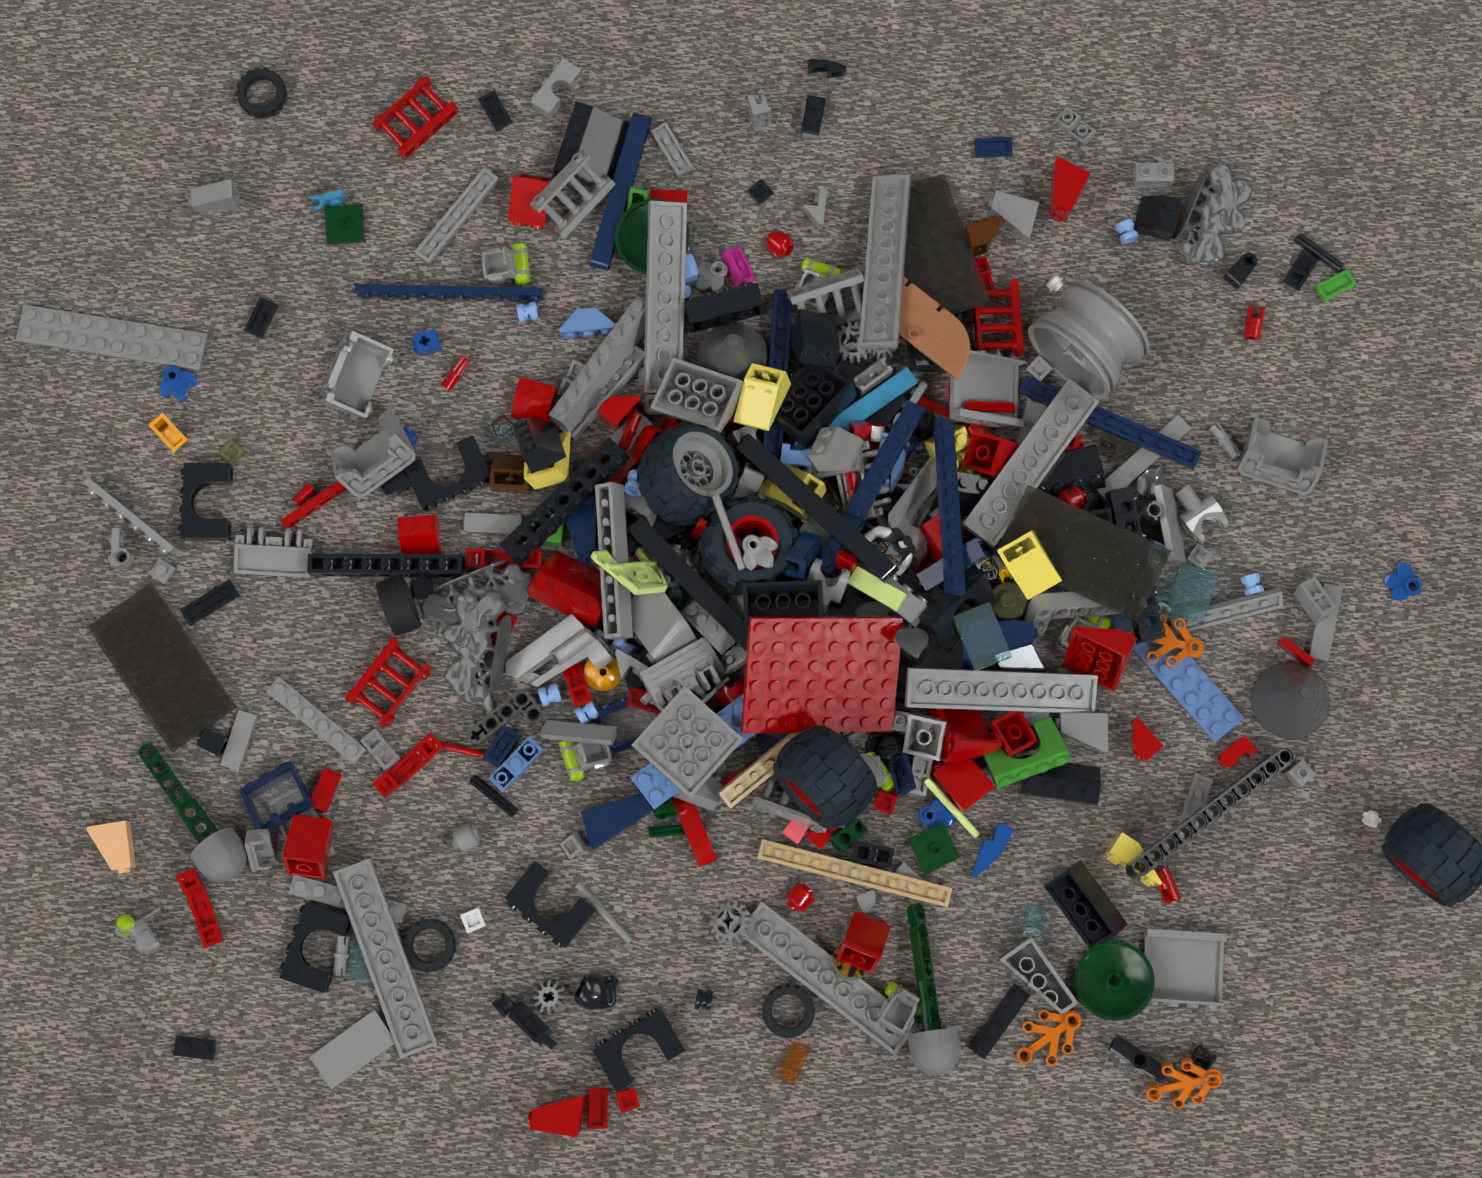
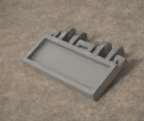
M864 441L859 450L861 471L856 472L858 487L872 464H868L867 459L876 457L880 450L877 449L863 453V451L870 449L869 441ZM845 474L836 476L843 510L845 511L849 504L848 494H846ZM887 486L882 487L878 495L889 492V488ZM891 498L874 500L863 521L883 516L884 512L881 506L890 504Z
M248 526L246 544H244L245 535H236L234 573L311 577L307 573L308 554H312L313 539H304L303 545V529L297 530L296 546H291V528H286L284 546H282L283 537L266 536V529L263 526H260L258 531V544L253 543V526Z
M702 637L638 673L652 700L655 701L659 708L666 704L662 695H664L669 704L673 699L671 690L674 689L676 694H678L684 686L690 690L699 685L695 676H697L706 691L710 690V684L703 673L706 670L712 681L719 685L721 681L718 673L725 669L711 644L705 637Z

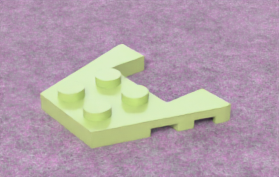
M644 547L637 548L635 552L641 562L620 564L616 563L607 550L593 551L591 559L634 595L666 591L668 585L662 571L657 568L658 562Z

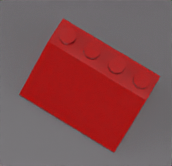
M556 551L537 571L530 582L529 597L568 616L573 614L580 622L597 629L603 620L600 571Z
M1074 627L1062 667L1076 674L1098 675L1097 684L1115 692L1125 674L1137 638L1131 633L1120 629Z

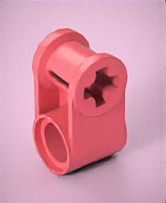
M790 821L782 834L798 845L808 831L809 826Z

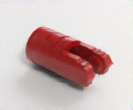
M1253 305L1248 306L1243 334L1244 339L1260 340L1266 307H1261L1259 318L1252 317Z
M1169 866L1157 870L1156 873L1162 882L1161 885H1158V889L1165 904H1171L1172 901H1180L1181 896Z

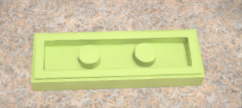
M859 566L856 567L848 580L849 585L896 612L907 597L906 593L888 583H883L878 577Z

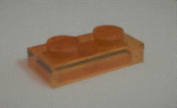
M792 1041L776 1078L794 1086L811 1049Z

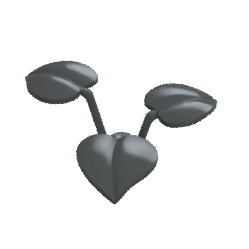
M1162 467L1145 471L1136 481L1137 493L1145 496V500L1149 503L1143 506L1142 511H1139L1140 515H1143L1146 519H1152L1151 530L1145 534L1144 539L1147 549L1150 539L1165 545L1161 523L1154 527L1162 513L1161 505L1155 502L1154 487L1157 485L1167 486ZM1121 504V510L1127 513V507ZM1125 523V529H1128L1130 525Z
M926 592L914 595L916 597L918 595L922 596L927 601L926 605L928 607L939 597ZM868 602L859 606L854 611V614L856 616H888L890 608L880 602ZM910 623L908 627L903 625L902 629L896 632L895 640L900 648L918 659L928 644V634L920 628L911 629L912 625Z

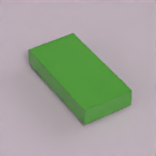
M1346 269L1315 285L1314 288L1324 303L1355 287L1357 283L1350 271Z

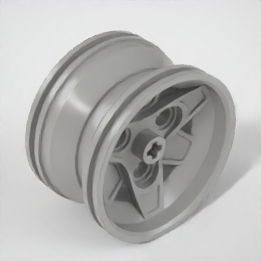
M1075 280L1062 292L1063 309L1050 311L1038 317L1029 327L1028 335L1037 353L1065 382L1070 378L1094 398L1104 399L1119 381L1122 363H1138L1149 352L1150 345L1141 325L1119 301L1092 283Z

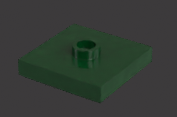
M363 205L325 207L327 245L365 242Z
M943 822L908 839L925 875L960 858Z

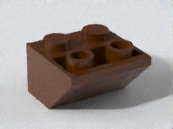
M993 215L981 222L975 220L968 223L963 240L969 258L985 254L989 251L1000 231L1003 216L997 217Z
M494 455L489 485L492 492L530 494L531 485L524 479L525 460L522 455Z

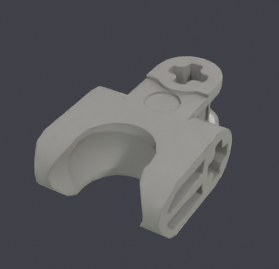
M814 558L806 581L822 580L825 614L830 600L840 603L851 571L843 568L838 577L827 578L821 572L822 560Z

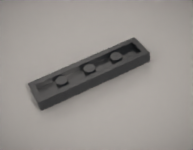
M1014 983L968 1048L982 1059H985L1031 995Z

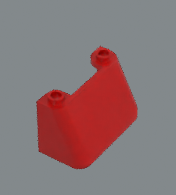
M926 708V715L935 716L947 722L941 753L943 762L955 763L997 752L1001 747V737L996 732L988 734L980 710Z

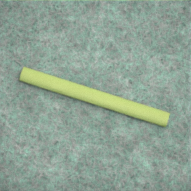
M926 777L923 783L974 838L978 837L980 832L929 777Z

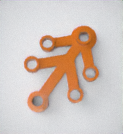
M1161 614L1160 617L1164 620L1162 624L1165 627L1164 635L1166 637L1152 642L1164 646L1156 651L1149 652L1146 660L1153 664L1161 656L1174 648L1184 649L1177 655L1166 658V666L1173 668L1187 656L1194 658L1200 656L1204 651V644L1201 640L1192 638L1185 627L1186 622L1182 618H1178L1173 622L1174 629L1180 632L1185 641L1178 640L1166 623V616ZM1177 621L1182 622L1183 626L1181 628L1176 626ZM1132 628V629L1129 631V633H1131V634L1134 636V632H1133V628ZM1192 644L1197 645V651L1192 650ZM1150 654H1154L1156 656L1155 661L1150 660ZM1170 658L1174 659V665L1168 663Z
M1045 1009L1038 1012L1039 1020L1043 1022L1048 1020L1061 1022L1055 1028L1025 1021L1022 1024L1023 1031L1045 1035L1029 1047L1019 1048L1016 1052L1017 1060L1024 1064L1029 1063L1032 1060V1054L1050 1042L1049 1053L1046 1056L1047 1058H1045V1062L1049 1066H1055L1058 1062L1056 1056L1059 1036L1065 1030V1043L1062 1044L1061 1050L1064 1054H1071L1074 1051L1072 1045L1074 1030L1078 1029L1082 1023V1018L1076 1011L1069 1010L1064 1015L1050 1013ZM1042 1012L1047 1013L1046 1019L1040 1017ZM1073 1016L1075 1018L1074 1024L1068 1022L1069 1017ZM1025 1024H1031L1032 1028L1030 1031L1025 1030ZM1065 1045L1071 1046L1070 1052L1064 1051ZM1023 1051L1027 1052V1058L1025 1059L1020 1057ZM1050 1056H1053L1055 1058V1062L1053 1064H1050L1048 1062V1058Z
M1188 1057L1181 1060V1068L1186 1072L1191 1071L1199 1075L1198 1077L1193 1078L1174 1069L1172 1063L1164 1062L1161 1066L1163 1075L1171 1076L1180 1081L1162 1085L1150 1083L1146 1087V1097L1150 1101H1158L1161 1099L1162 1093L1182 1089L1179 1095H1175L1172 1098L1173 1106L1180 1109L1184 1107L1185 1100L1194 1087L1202 1085L1199 1090L1192 1093V1101L1195 1104H1202L1210 1088L1220 1086L1223 1076L1218 1069L1210 1068L1205 1070L1193 1064V1060Z

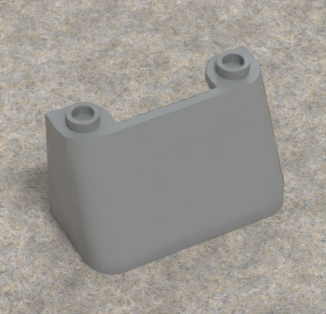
M355 331L345 333L339 343L317 402L362 419L370 417L374 409L370 400L383 368L391 365L394 359L392 354L394 349Z
M388 409L379 417V425L383 430L359 448L354 450L351 446L342 444L330 451L335 478L356 497L368 495L415 460L414 449L398 417L391 409Z
M1255 416L1240 459L1239 472L1244 476L1298 494L1305 495L1311 493L1322 475L1329 440L1311 437L1304 444L1271 433V424L1267 420Z
M664 592L631 595L632 628L649 652L646 656L652 664L660 662L697 641L683 616Z

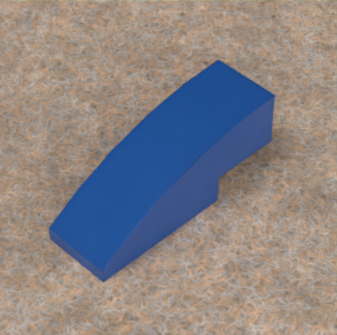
M1000 823L997 824L992 840H983L970 877L978 876L997 859L1007 845L1013 833V828Z

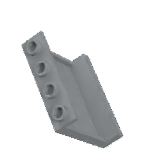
M970 350L969 360L962 375L958 380L951 376L949 420L982 424L1011 431L1023 428L1024 420L1018 419L1019 366L1026 364V361L1018 360V357L1015 356L1003 357L1000 353L987 354L984 350ZM968 400L1013 402L1015 410L1011 413L978 412L964 409V402Z
M1144 929V955L1149 960L1155 975V989L1148 1005L1159 1006V1002H1167V1006L1179 1007V1003H1186L1187 1008H1199V1004L1206 1005V1009L1218 1010L1219 1006H1225V1003H1222L1224 942H1227V934Z

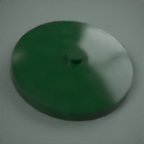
M647 199L632 205L621 216L616 227L615 243L620 257L630 268L642 274H647L648 201L664 200ZM686 222L687 253L690 244V229L688 222Z
M1106 941L1101 945L1093 946L1081 957L1075 971V989L1081 1003L1088 1011L1101 1019L1108 1021L1131 1019L1140 1014L1153 997L1155 989L1153 968L1147 957L1138 948L1129 943Z

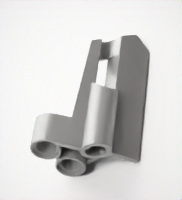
M932 457L929 458L888 514L889 528L897 527L904 535L912 538V544L915 547L911 552L913 555L911 565L918 566L928 553V542L919 526L938 497L936 459Z
M571 614L507 660L506 674L538 687L586 657L590 659L596 668L602 669L613 661L616 655L611 647L607 645L608 640L604 639V633L600 629L594 632L589 630ZM552 658H557L558 664L542 676L533 673Z

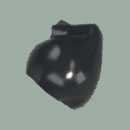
M595 974L585 975L574 995L576 1003L588 1010L612 1007L616 1004V986L619 980L615 977H608L604 980L601 976Z

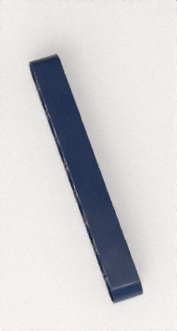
M638 113L632 114L613 179L616 185L610 190L590 258V267L609 271L610 266L608 265L611 264L615 251L613 247H616V227L627 209L630 187L634 185L635 180L633 178H636L640 164L638 161H641L645 147L643 144H646L650 130L648 127L651 126L652 117Z

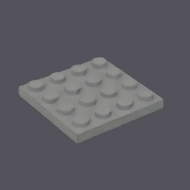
M684 686L633 742L632 746L691 798L742 742L743 738Z

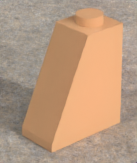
M119 821L87 827V832L112 871L124 874L130 873V869L136 868L130 821Z

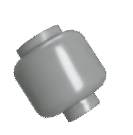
M466 823L453 831L451 843L456 850L460 849L462 852H467L479 845L481 834L475 825Z

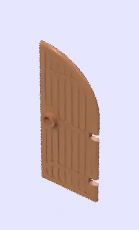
M903 276L899 335L954 379L958 380L964 372L970 356V340L965 327L947 309L943 308L938 312L937 309L940 304L916 285L911 283L906 287L905 284L908 282V279Z

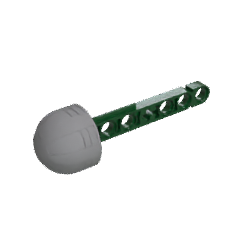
M152 744L142 745L139 749V756L147 768L149 767L150 773L176 808L175 814L197 843V846L190 855V859L197 866V869L212 881L224 882L235 878L244 869L247 861L246 848L242 839L232 827L218 831L198 801L190 797L166 761L162 759L156 747ZM146 749L154 751L153 755L149 758L143 756V752ZM156 764L164 765V769L161 772H154L153 768ZM166 779H173L175 783L172 787H165L164 781ZM176 789L179 795L183 796V801L181 802L176 800L177 798L174 793ZM192 808L196 810V814L193 817L185 816L187 809ZM198 824H205L207 828L204 832L199 833L195 830Z
M916 903L907 907L908 924H910L909 932L924 1032L907 1035L911 1058L920 1070L930 1075H941L952 1070L957 1064L961 1053L959 1029L941 1028L928 931L925 925V911L920 903Z

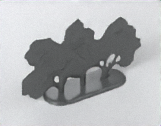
M1218 162L1217 166L1208 168L1209 185L1203 187L1206 179L1205 173L1200 174L1196 179L1172 235V239L1177 240L1185 228L1187 229L1188 239L1182 240L1179 243L1178 249L1181 254L1186 256L1188 265L1195 266L1199 263L1206 266L1212 262L1223 260L1224 246L1219 239V233L1230 234L1234 229L1240 230L1245 228L1244 215L1237 210V206L1247 202L1252 193L1251 186L1248 185L1246 179H1236L1233 181L1230 167L1221 162ZM1213 188L1215 191L1211 192L1209 189ZM1202 191L1206 196V200L1197 206L1196 202ZM1195 209L1200 212L1201 218L1197 224L1191 225L1188 222ZM1192 229L1196 231L1199 236V239L1197 241L1192 236L1194 233L1191 231Z
M502 560L435 587L436 590L448 587L449 591L446 596L429 594L426 604L422 606V609L427 619L440 621L437 636L440 639H444L445 642L451 643L446 640L443 633L451 624L461 623V619L456 612V599L460 594L463 595L465 592L470 591L476 596L477 601H480L488 591L500 593V599L506 605L505 612L521 614L525 607V601L529 597L528 585L531 582L530 574L522 573L516 564H509L503 574L494 573L493 568L505 563V560ZM485 572L489 580L484 587L477 588L473 583L472 577ZM507 575L508 580L504 579L503 576ZM467 579L469 586L462 593H458L453 588V584ZM493 579H501L504 582V585L500 586L496 584ZM490 582L493 583L492 587H489ZM450 596L453 597V600H454L453 602H450V600H449V597H450Z
M470 591L465 592L463 595L460 594L456 599V612L461 619V623L451 624L443 633L446 640L451 642L452 650L461 654V659L449 666L444 674V678L451 685L455 695L463 696L464 702H468L470 705L475 699H484L488 696L489 690L485 680L489 675L490 687L494 691L499 688L503 676L511 632V618L509 615H506L501 620L500 625L497 623L498 616L506 608L504 601L500 599V593L488 591L480 601H477L476 596ZM492 621L494 626L489 625L488 622ZM498 631L496 645L493 646L491 633ZM488 651H494L492 667H488L484 661L485 654ZM480 663L484 664L485 667L481 668ZM480 670H485V671H486V673L483 672V674H482L483 676H482V677H479V678H476V677H475V674H476L478 671H480Z

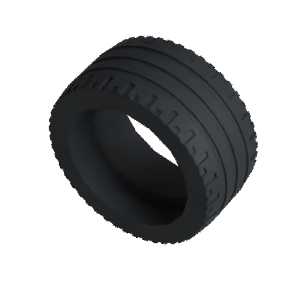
M402 574L395 575L376 583L378 597L393 634L399 636L420 628V617L404 576Z

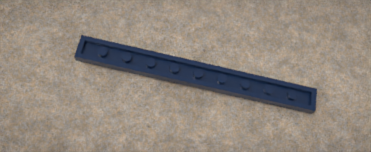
M355 284V292L361 299L379 297L382 300H389L390 297H397L399 300H408L409 297H414L422 301L427 300V298L445 301L446 298H454L455 301L472 299L477 302L484 301V299H491L493 302L510 299L511 302L528 300L529 302L535 301L538 303L545 298L544 289L534 287Z
M774 289L768 367L788 372L792 303L786 292L788 290ZM773 422L769 431L763 430L762 445L781 461L783 430Z
M1026 375L1018 394L1048 406L1060 389ZM1097 405L1084 422L1191 470H1194L1202 453L1200 450Z
M910 400L905 404L842 515L856 530L859 529L926 411L924 407ZM832 536L829 537L817 558L822 560L821 571L832 576L836 569L837 553L840 550H847Z
M936 417L933 420L944 593L963 596L966 590L954 420Z

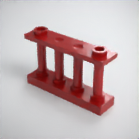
M428 75L420 78L410 91L385 113L378 115L372 123L376 132L383 128L399 145L397 151L404 161L459 113L458 107L453 101L445 104L431 90L430 86L432 83ZM423 92L440 108V112L435 116H431L416 100ZM409 104L426 120V124L422 128H417L402 112ZM394 117H397L413 133L408 140H403L388 124Z
M1011 280L1009 287H1006V289L978 290L977 281H973L972 287L968 290L969 300H972L975 332V340L972 343L973 351L1011 349V351L1014 350L1015 357H1022L1024 341L1018 280ZM978 297L1009 298L1010 304L999 307H979ZM1008 314V316H1011V322L1009 324L980 325V315ZM1009 331L1013 337L1010 341L982 342L981 332Z
M395 638L389 641L345 698L353 705L356 702L361 703L382 719L379 725L383 728L386 725L389 727L394 722L396 712L421 680L425 681L431 674V666L425 663L422 667L401 651V643ZM391 657H397L418 673L411 682L389 666L388 661ZM380 672H385L406 688L399 698L377 682L376 676ZM368 687L374 688L393 703V706L387 713L365 697L364 692Z

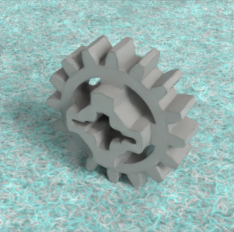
M848 322V327L841 326L842 331H838L839 356L843 355L844 361L850 358V363L854 359L859 363L861 357L867 359V353L872 354V349H860V326L858 322L854 326L850 322Z
M727 901V906L721 903L720 910L714 909L716 915H710V918L714 920L709 923V926L713 928L711 933L716 935L715 938L720 941L722 939L724 944H727L728 940L732 945H734L735 940L742 942L741 936L747 937L746 930L752 929L748 926L749 923H752V919L748 918L751 915L750 912L746 910L744 905L740 906L736 901L734 904ZM735 911L739 912L741 917L736 916ZM720 929L725 930L727 935L723 934Z

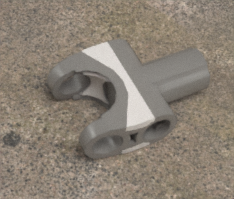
M1187 485L1175 494L1186 509L1184 513L1178 516V519L1187 533L1198 544L1201 545L1206 542L1202 534V522L1204 520H1212L1222 529L1229 526L1222 508L1211 495L1201 501L1190 485Z

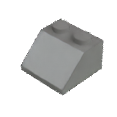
M824 427L820 429L808 457L818 472L851 470L863 440L840 427Z
M917 712L909 714L902 752L940 761L947 722L935 716Z

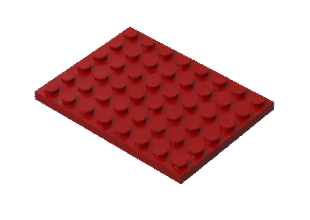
M749 616L741 732L743 734L800 733L807 728L811 729L816 724L826 726L835 732L893 731L891 728L894 724L900 646L895 640V634L898 630L902 629L903 618L901 616Z

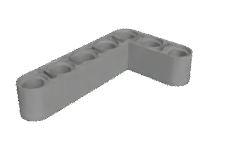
M1119 589L1038 594L1032 597L1022 621L1034 622V627H1037L1038 630L1037 639H1034V642L1043 637L1050 619L1115 615L1123 612L1126 606Z

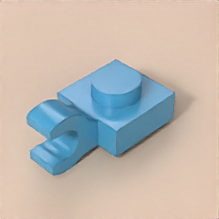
M342 189L323 193V196H313L311 198L313 202H320L318 206L313 207L316 212L323 210L325 205L334 207L346 202Z

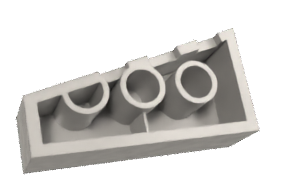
M1032 936L999 958L1003 964L1010 968L1059 1013L1064 1014L1078 1004L1077 999Z

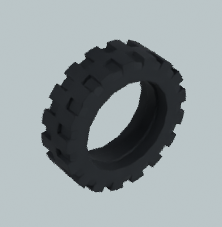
M264 67L263 69L254 68L255 70L247 71L245 76H241V81L236 86L237 100L242 109L248 115L259 119L260 117L265 119L271 115L275 116L278 111L283 109V105L287 101V90L282 78L275 71H270ZM259 80L271 81L277 89L274 100L265 106L252 105L247 99L249 87Z
M424 919L414 923L406 931L402 943L407 959L413 968L425 972L438 971L447 966L453 959L456 951V939L453 931L447 924L435 919ZM425 929L439 931L445 940L443 955L433 962L420 960L413 949L415 937Z
M786 984L778 986L769 992L763 1003L762 1015L766 1026L771 1032L780 1037L793 1038L800 1036L811 1026L815 1015V1008L812 998L804 989L796 985ZM785 994L797 996L805 1007L803 1020L792 1028H784L778 1025L772 1016V1006L775 1000Z

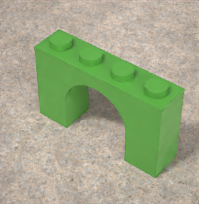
M1051 717L1032 723L1034 733L1040 745L1039 750L1033 756L1025 759H1014L1006 755L1002 747L997 752L981 756L997 789L1070 762L1068 748Z

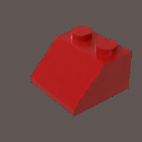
M520 377L514 393L511 417L519 420L533 417L549 422L550 416L548 414L554 407L558 392L557 388Z
M639 395L611 397L609 400L605 399L599 406L600 418L616 432L629 418L631 412L639 411L643 407L642 399Z
M436 514L397 518L398 537L402 554H441L439 519Z
M1011 711L989 723L994 732L998 733L999 737H1001L1002 745L1009 757H1014L1039 742L1021 711Z

